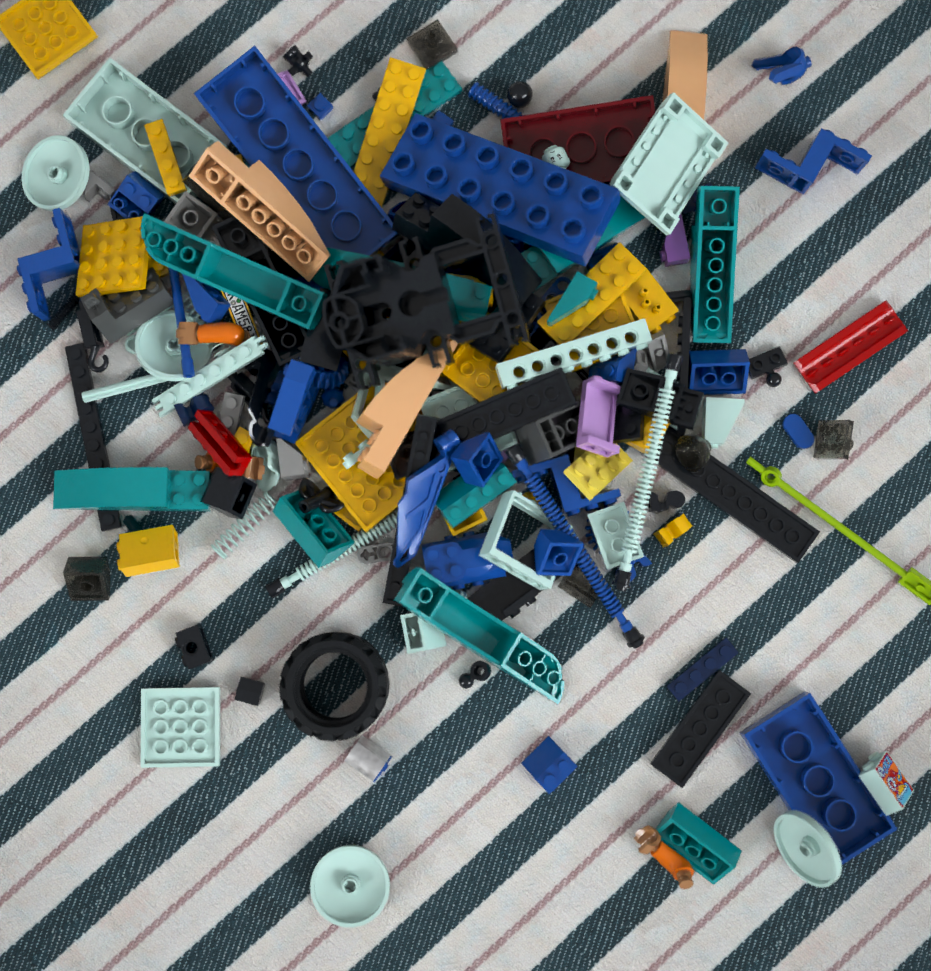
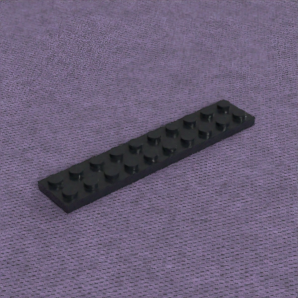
M560 367L437 420L434 439L443 435L447 430L452 429L459 437L460 443L485 432H490L493 440L545 416L577 405V402L563 368ZM414 431L406 434L390 462L396 480L406 477ZM434 439L429 462L440 455L434 444Z
M669 426L664 434V439L661 440L663 444L658 445L662 446V449H657V451H661L660 454L656 453V456H660L659 459L655 458V461H659L657 465L795 563H799L820 531L685 436H678L677 431Z

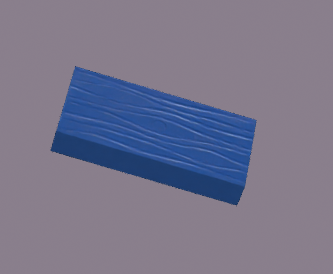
M802 692L739 732L787 809L809 815L826 830L839 852L841 865L897 830L889 815H885L858 776L861 771L811 693Z

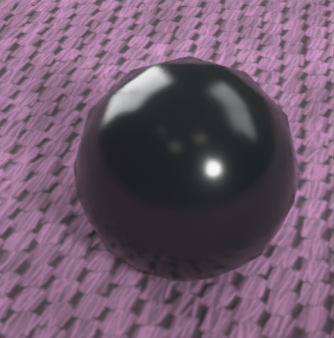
M516 81L509 86L507 99L513 107L524 108L532 100V89L526 82Z

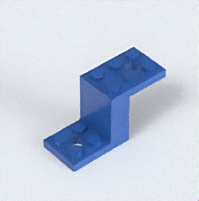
M821 128L798 166L794 161L780 157L776 151L766 149L757 162L755 169L804 195L813 184L827 158L858 175L868 164L872 155L868 154L867 150L855 147L847 139L835 136L832 131Z
M61 208L52 210L54 214L52 222L54 227L58 229L59 234L56 237L60 246L17 258L19 263L17 271L22 276L24 282L22 283V289L28 297L26 302L27 308L30 313L32 312V314L43 321L51 320L42 284L78 274L80 266V250L71 218Z
M568 455L528 466L532 474L537 473L540 478L547 476L548 472L550 473L558 503L563 513L562 515L567 514V517L579 514L581 509H585L586 512L597 509L599 507L598 504L604 503L605 506L618 502L617 499L621 496L618 488L598 494L590 501L587 498L581 499L579 489L563 473L571 465ZM521 470L511 471L518 484L524 483L526 477Z

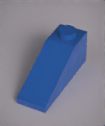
M182 274L194 309L200 315V318L206 323L220 322L231 304L214 287Z

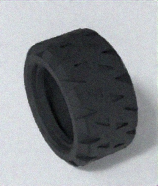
M330 632L309 638L299 644L290 654V657L284 663L280 675V700L283 701V709L291 722L295 723L300 731L310 737L314 736L324 741L346 740L365 731L379 717L385 707L389 694L390 683L385 661L371 643L351 633ZM325 653L345 654L354 659L364 671L367 681L366 697L361 707L349 716L335 718L323 715L313 708L306 697L304 682L307 670L318 657Z

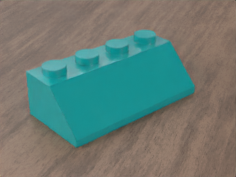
M501 462L484 487L466 484L460 476L441 489L435 506L450 527L454 529L503 494V492L513 487L517 481Z
M299 490L281 496L273 510L274 514L318 568L336 560L355 543L332 513H324L319 508L303 513L299 508V502L304 499L300 496Z
M679 802L666 813L655 828L661 836V841L687 859L692 868L713 885L736 868L742 850Z

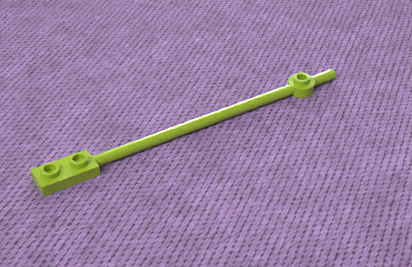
M752 457L747 459L746 463L761 473V480L766 486L780 487L900 575L898 583L928 605H931V581L913 567L908 571L900 567L781 479L782 474L778 468L773 466L765 468Z

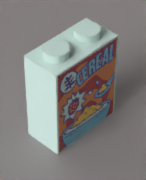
M887 750L880 754L879 752L871 754L868 757L869 761L862 766L863 769L858 776L887 816L902 810L914 789Z

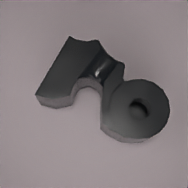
M680 491L666 493L663 503L658 501L656 493H647L650 496V499H647L649 501V512L656 514L668 510L669 507L672 509L680 508L685 503V496Z

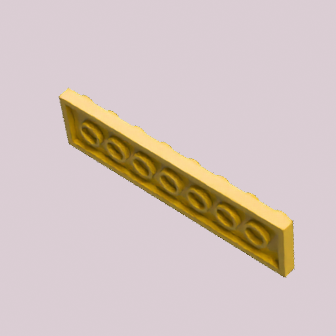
M392 57L389 59L354 168L356 176L381 208L383 207L388 188L381 180L380 174L410 123L426 73V68Z

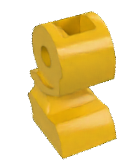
M683 513L653 534L664 548L674 541L673 539L688 531L693 525Z

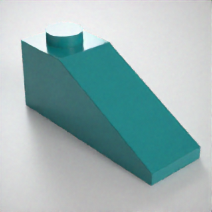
M577 271L547 319V325L551 327L585 306L590 299L593 301L599 291L597 290L598 283Z

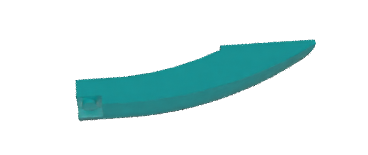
M144 213L141 222V237L144 239L147 252L158 263L309 330L314 329L323 316L321 313L323 300L328 298V294Z
M414 568L406 575L402 581L404 584L394 599L396 602L468 650L556 704H559L564 691V680L562 679V667L552 653L523 633L472 603L422 568Z

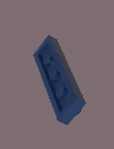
M724 638L667 684L666 687L679 702L739 652L727 638Z

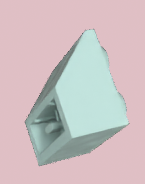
M413 613L400 615L407 654L446 646L444 633Z

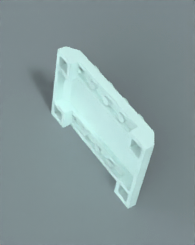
M673 92L660 104L611 179L610 186L619 189L621 197L666 236L670 235L680 220L678 218L714 160L721 156L728 142Z

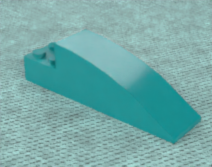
M697 187L695 226H691L690 291L692 293V342L731 343L740 187Z
M620 196L621 201L594 252L646 217ZM531 246L521 253L542 279L541 284L533 293L577 264L535 246Z
M167 467L56 470L54 473L53 509L210 512L211 507L200 501L211 478L210 471L169 470Z

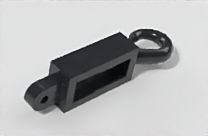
M79 299L80 310L76 311L84 346L91 349L88 365L94 372H103L109 364L107 355H103L104 362L102 366L97 367L94 364L99 349L105 347L102 334L91 321L81 299Z
M235 372L227 377L232 382L230 387L237 394L246 396L244 402L249 406L254 383L243 372L239 374ZM264 402L261 415L265 424L269 425L270 419L267 413V403Z

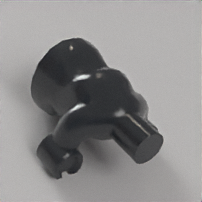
M294 45L284 54L283 58L292 66L288 70L292 76L301 72L307 77L313 74L312 70L308 67L309 61L313 58L309 51L303 55L298 47Z

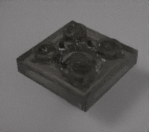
M438 19L407 38V43L426 70L458 52L457 47Z
M819 421L813 458L849 459V452L854 445L851 439L854 421Z

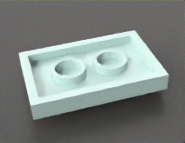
M624 502L587 514L606 570L619 566L624 559L625 551L622 550V547L626 546L623 545V542H628L624 540V537H629L625 533H630L626 529L627 527L631 528V526L627 525L628 522L632 523L629 521L630 516ZM638 543L635 544L639 545V547L634 548L638 551L633 553L631 561L644 557Z

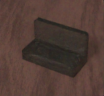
M575 565L571 576H563L558 587L591 608L597 593L591 587L592 585L586 579L587 576H584L581 568Z

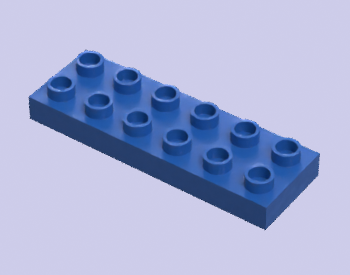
M255 45L194 93L198 101L246 162L252 166L260 160L287 188L310 218L327 248L373 256L372 254L380 251L400 235L392 230V220Z
M417 113L414 114L380 174V178L387 188L411 197L417 192L440 206L453 194L484 216L490 223H492V219L487 218V214L494 212L498 217L502 234L585 267L621 201L619 189Z

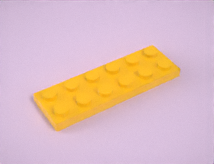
M619 242L585 275L598 283L597 290L599 291L594 300L590 299L585 306L549 327L547 319L556 307V303L537 321V324L558 345L575 340L647 268Z

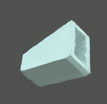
M706 397L703 400L701 445H707L706 448L718 449V446L724 444L745 403V399Z

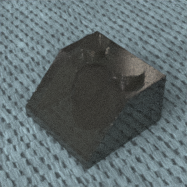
M68 557L63 575L70 600H109L110 567L107 557Z

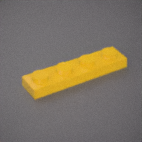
M160 119L145 124L144 126L167 195L170 197L187 191L164 121Z

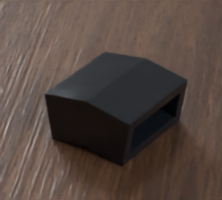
M241 677L234 700L258 706L261 702L265 683Z

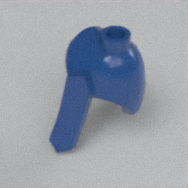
M792 47L780 55L754 59L751 65L756 70L774 68L770 72L769 80L775 84L780 82L781 85H787L800 79L805 74L807 68L812 66V62L809 56L805 57L802 48Z

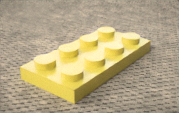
M621 447L619 454L610 457L586 451L566 468L563 473L590 501L633 460Z

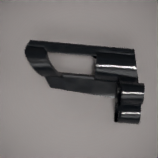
M266 348L264 355L244 367L256 377L248 406V411L252 417L249 425V435L256 446L269 447L274 430L269 428L267 430L262 429L258 424V419L266 396L271 390V385L274 383L279 370L284 371L286 364L279 366L273 352Z

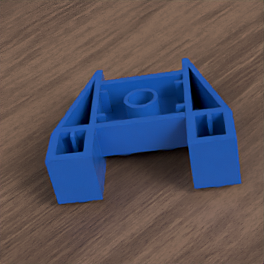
M291 359L290 364L285 365L283 371L285 376L268 425L269 429L275 431L273 437L281 438L293 444L296 443L319 392L317 387L313 386L310 388L316 372L314 367Z

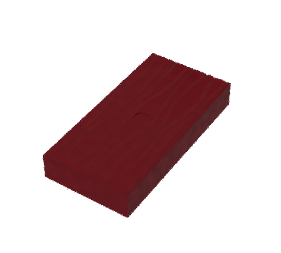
M650 95L500 119L503 145L542 160L543 152L548 147L553 145L563 147L570 160V164L566 168L567 170L604 184H610L611 179L655 114L654 96Z

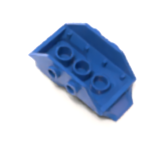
M474 531L463 533V537L456 538V536L450 535L445 536L443 541L421 544L426 572L448 587L453 586L454 590L465 588L464 584L472 583V586L483 585L485 580L506 576L504 569L479 556L488 532L475 534ZM500 535L495 548L513 558L510 539Z

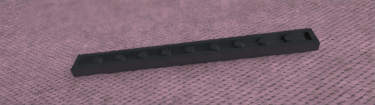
M84 343L66 346L65 351L88 467L110 468L97 400L85 403L82 399V392L94 389L91 369L88 365L87 349ZM97 510L101 531L122 528L119 510Z
M417 415L406 479L429 463L437 417ZM405 479V485H404L403 495H404V493L406 492V479ZM396 528L383 603L402 607L394 599L404 584L402 581L408 574L411 560L399 568L393 565L397 546ZM406 551L405 554L402 556V558L400 559V561H401L402 559H404L405 557H407V551Z

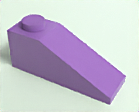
M681 213L678 217L680 220L672 233L667 236L665 235L662 250L660 251L661 262L665 263V267L686 264L690 260Z

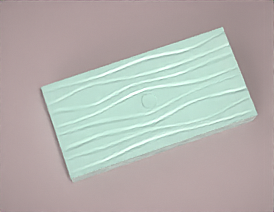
M111 58L105 62L63 114L69 124L131 171H136L175 204L184 192L170 197L167 195L144 125L160 119L164 121L187 189L186 192L195 198L203 188L191 179L189 175L206 148L219 141L229 150L227 145Z

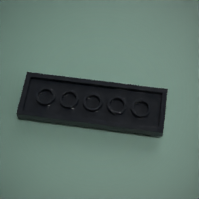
M717 670L650 764L683 788L751 693L721 670Z

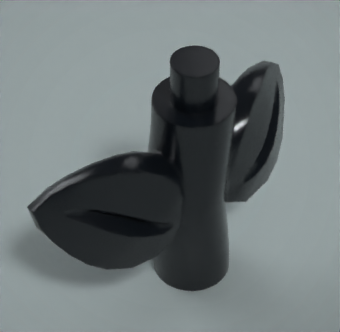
M307 478L301 480L299 494L304 500L299 502V508L303 513H308L317 508L324 513H334L344 507L343 502L333 498L335 493L329 486L320 490L311 480Z

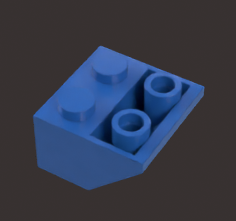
M134 171L125 177L107 205L125 219L141 217L144 213L151 216L166 195Z

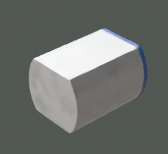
M362 735L344 761L375 783L380 775L383 776L392 756Z

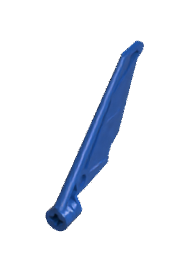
M452 429L447 430L443 435L434 439V444L440 455L406 479V492L399 500L397 510L396 557L393 560V565L397 568L414 558L418 553L452 462L451 455L460 444L459 437ZM407 551V557H405L404 559H402V560L400 561V559L402 558V556H403V555L405 554V552Z

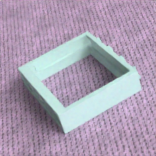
M514 490L503 492L479 556L538 590L551 589L555 578L554 575H537L536 571L495 548L511 505L554 529V526L551 525L552 522H549V518L546 517L547 513L543 512L544 509H541L535 500L528 499L521 492Z

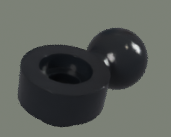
M476 661L471 666L470 674L464 673L459 677V685L462 688L468 689L472 687L474 680H487L491 674L490 665L483 661Z

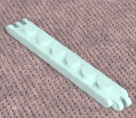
M265 336L249 338L195 372L194 377L179 382L152 399L153 404L160 402V404L155 406L157 411L164 409L158 413L159 417H163L175 410V404H185L193 397L264 355V350L269 347L268 342L260 343L266 340Z

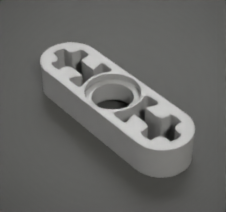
M394 542L361 547L358 550L357 557L364 564L390 561ZM383 547H389L391 550V554L387 558H383L380 555V550ZM373 548H377L376 554L379 559L375 560V556H369V560L366 561L364 557H361L364 550L372 553L374 552Z

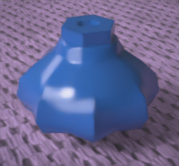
M336 387L333 390L327 388L324 394L321 395L323 405L328 406L330 409L339 408L345 401L343 391L338 390Z

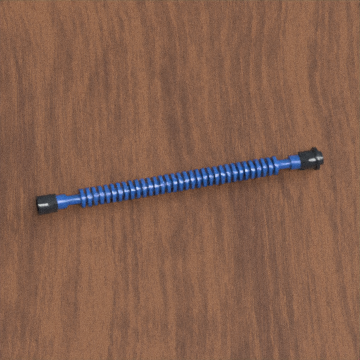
M517 443L508 448L505 454L512 464H515L518 470H521L526 477L524 483L530 488L529 491L533 492V497L536 496L535 500L541 505L540 508L544 509L543 512L547 513L546 517L549 518V522H552L551 525L554 526V529L579 540L576 533L573 532V528H570L571 525L567 524V519L564 520L565 516L562 515V511H559L560 508L556 507V503H553L555 500L549 494V491L546 490V486H543L544 483L540 482L541 479L538 477V474H532L528 467L529 464L525 459L526 456L519 444ZM583 545L576 563L581 568V571L584 572V576H587L586 579L592 585L591 587L597 593V596L600 597L599 599L603 601L602 604L605 605L612 618L616 617L619 621V626L623 631L622 634L628 642L627 646L634 649L640 647L644 643V635L640 634L637 628L631 624L630 620L625 618L623 615L625 609L619 603V600L616 599V595L611 590V587L608 586L609 584L603 578V575L600 574V570L592 561L593 559L589 557L590 555Z

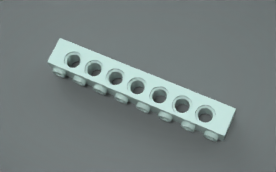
M644 318L498 363L495 366L501 388L509 390L518 386V384L526 383L560 367L563 368L564 373H568L579 365L584 368L592 365V361L600 360V362L611 359V356L615 354L623 356L630 353L629 350L634 348L637 351L648 347L647 344L652 341ZM625 335H631L633 343H628L625 340ZM607 340H611L615 343L614 349H611L606 345ZM588 346H594L597 349V354H590ZM569 352H576L579 356L578 360H572ZM552 357L560 360L559 366H554L551 363ZM539 363L542 370L539 372L534 371L532 364ZM521 369L523 376L516 377L513 374V370Z

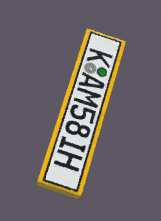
M221 291L223 297L231 304L228 310L233 323L240 325L244 330H248L250 338L253 336L260 337L246 301Z

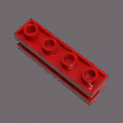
M197 409L194 416L199 422H190L188 426L193 437L201 443L203 449L211 455L213 461L221 467L224 474L228 476H242L252 459L251 455L213 411Z

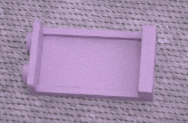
M596 375L582 381L576 447L604 457L619 454L620 446L613 444L616 401L621 386L616 382L604 380L601 376Z

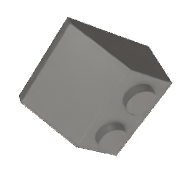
M185 191L164 222L201 238L217 213Z
M281 438L276 439L281 478L286 481L310 478L309 473H312V466L308 459Z

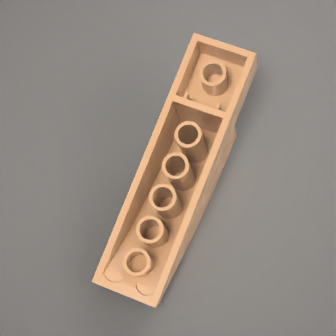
M670 30L663 101L674 92L703 120L707 86V34Z
M219 141L206 148L189 177L310 282L330 257V254L310 218L296 199L260 160L248 168Z
M453 340L450 341L452 353L458 344ZM444 350L437 352L441 368H432L429 353L417 358L393 377L366 407L356 423L373 433L366 443L369 447L366 446L357 459L360 462L357 468L376 479L386 471L446 365L445 361L447 358Z

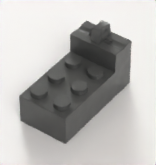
M153 267L147 270L146 289L113 293L103 297L98 289L95 288L89 294L80 298L91 321L110 344L174 304L173 297Z
M581 400L577 401V405L545 416L515 431L520 443L519 446L524 452L529 466L550 459L576 446Z

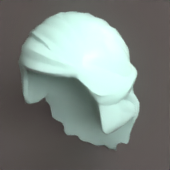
M271 440L269 447L253 444L251 448V456L264 458L265 472L262 474V480H256L255 482L258 484V489L266 492L272 490L280 478L277 443Z

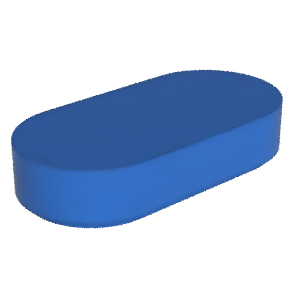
M797 414L786 416L782 425L793 443L800 449L811 447L814 443V435L802 418Z

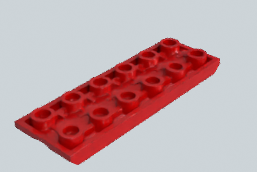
M885 300L796 360L793 364L816 394L908 332V329L896 315L888 301Z

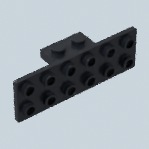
M533 549L519 559L518 562L536 571ZM506 571V576L492 579L467 599L502 621L509 616L514 618L521 612L519 608L526 604L528 607L537 600L535 596L542 590H538ZM555 576L554 581H556L561 576Z

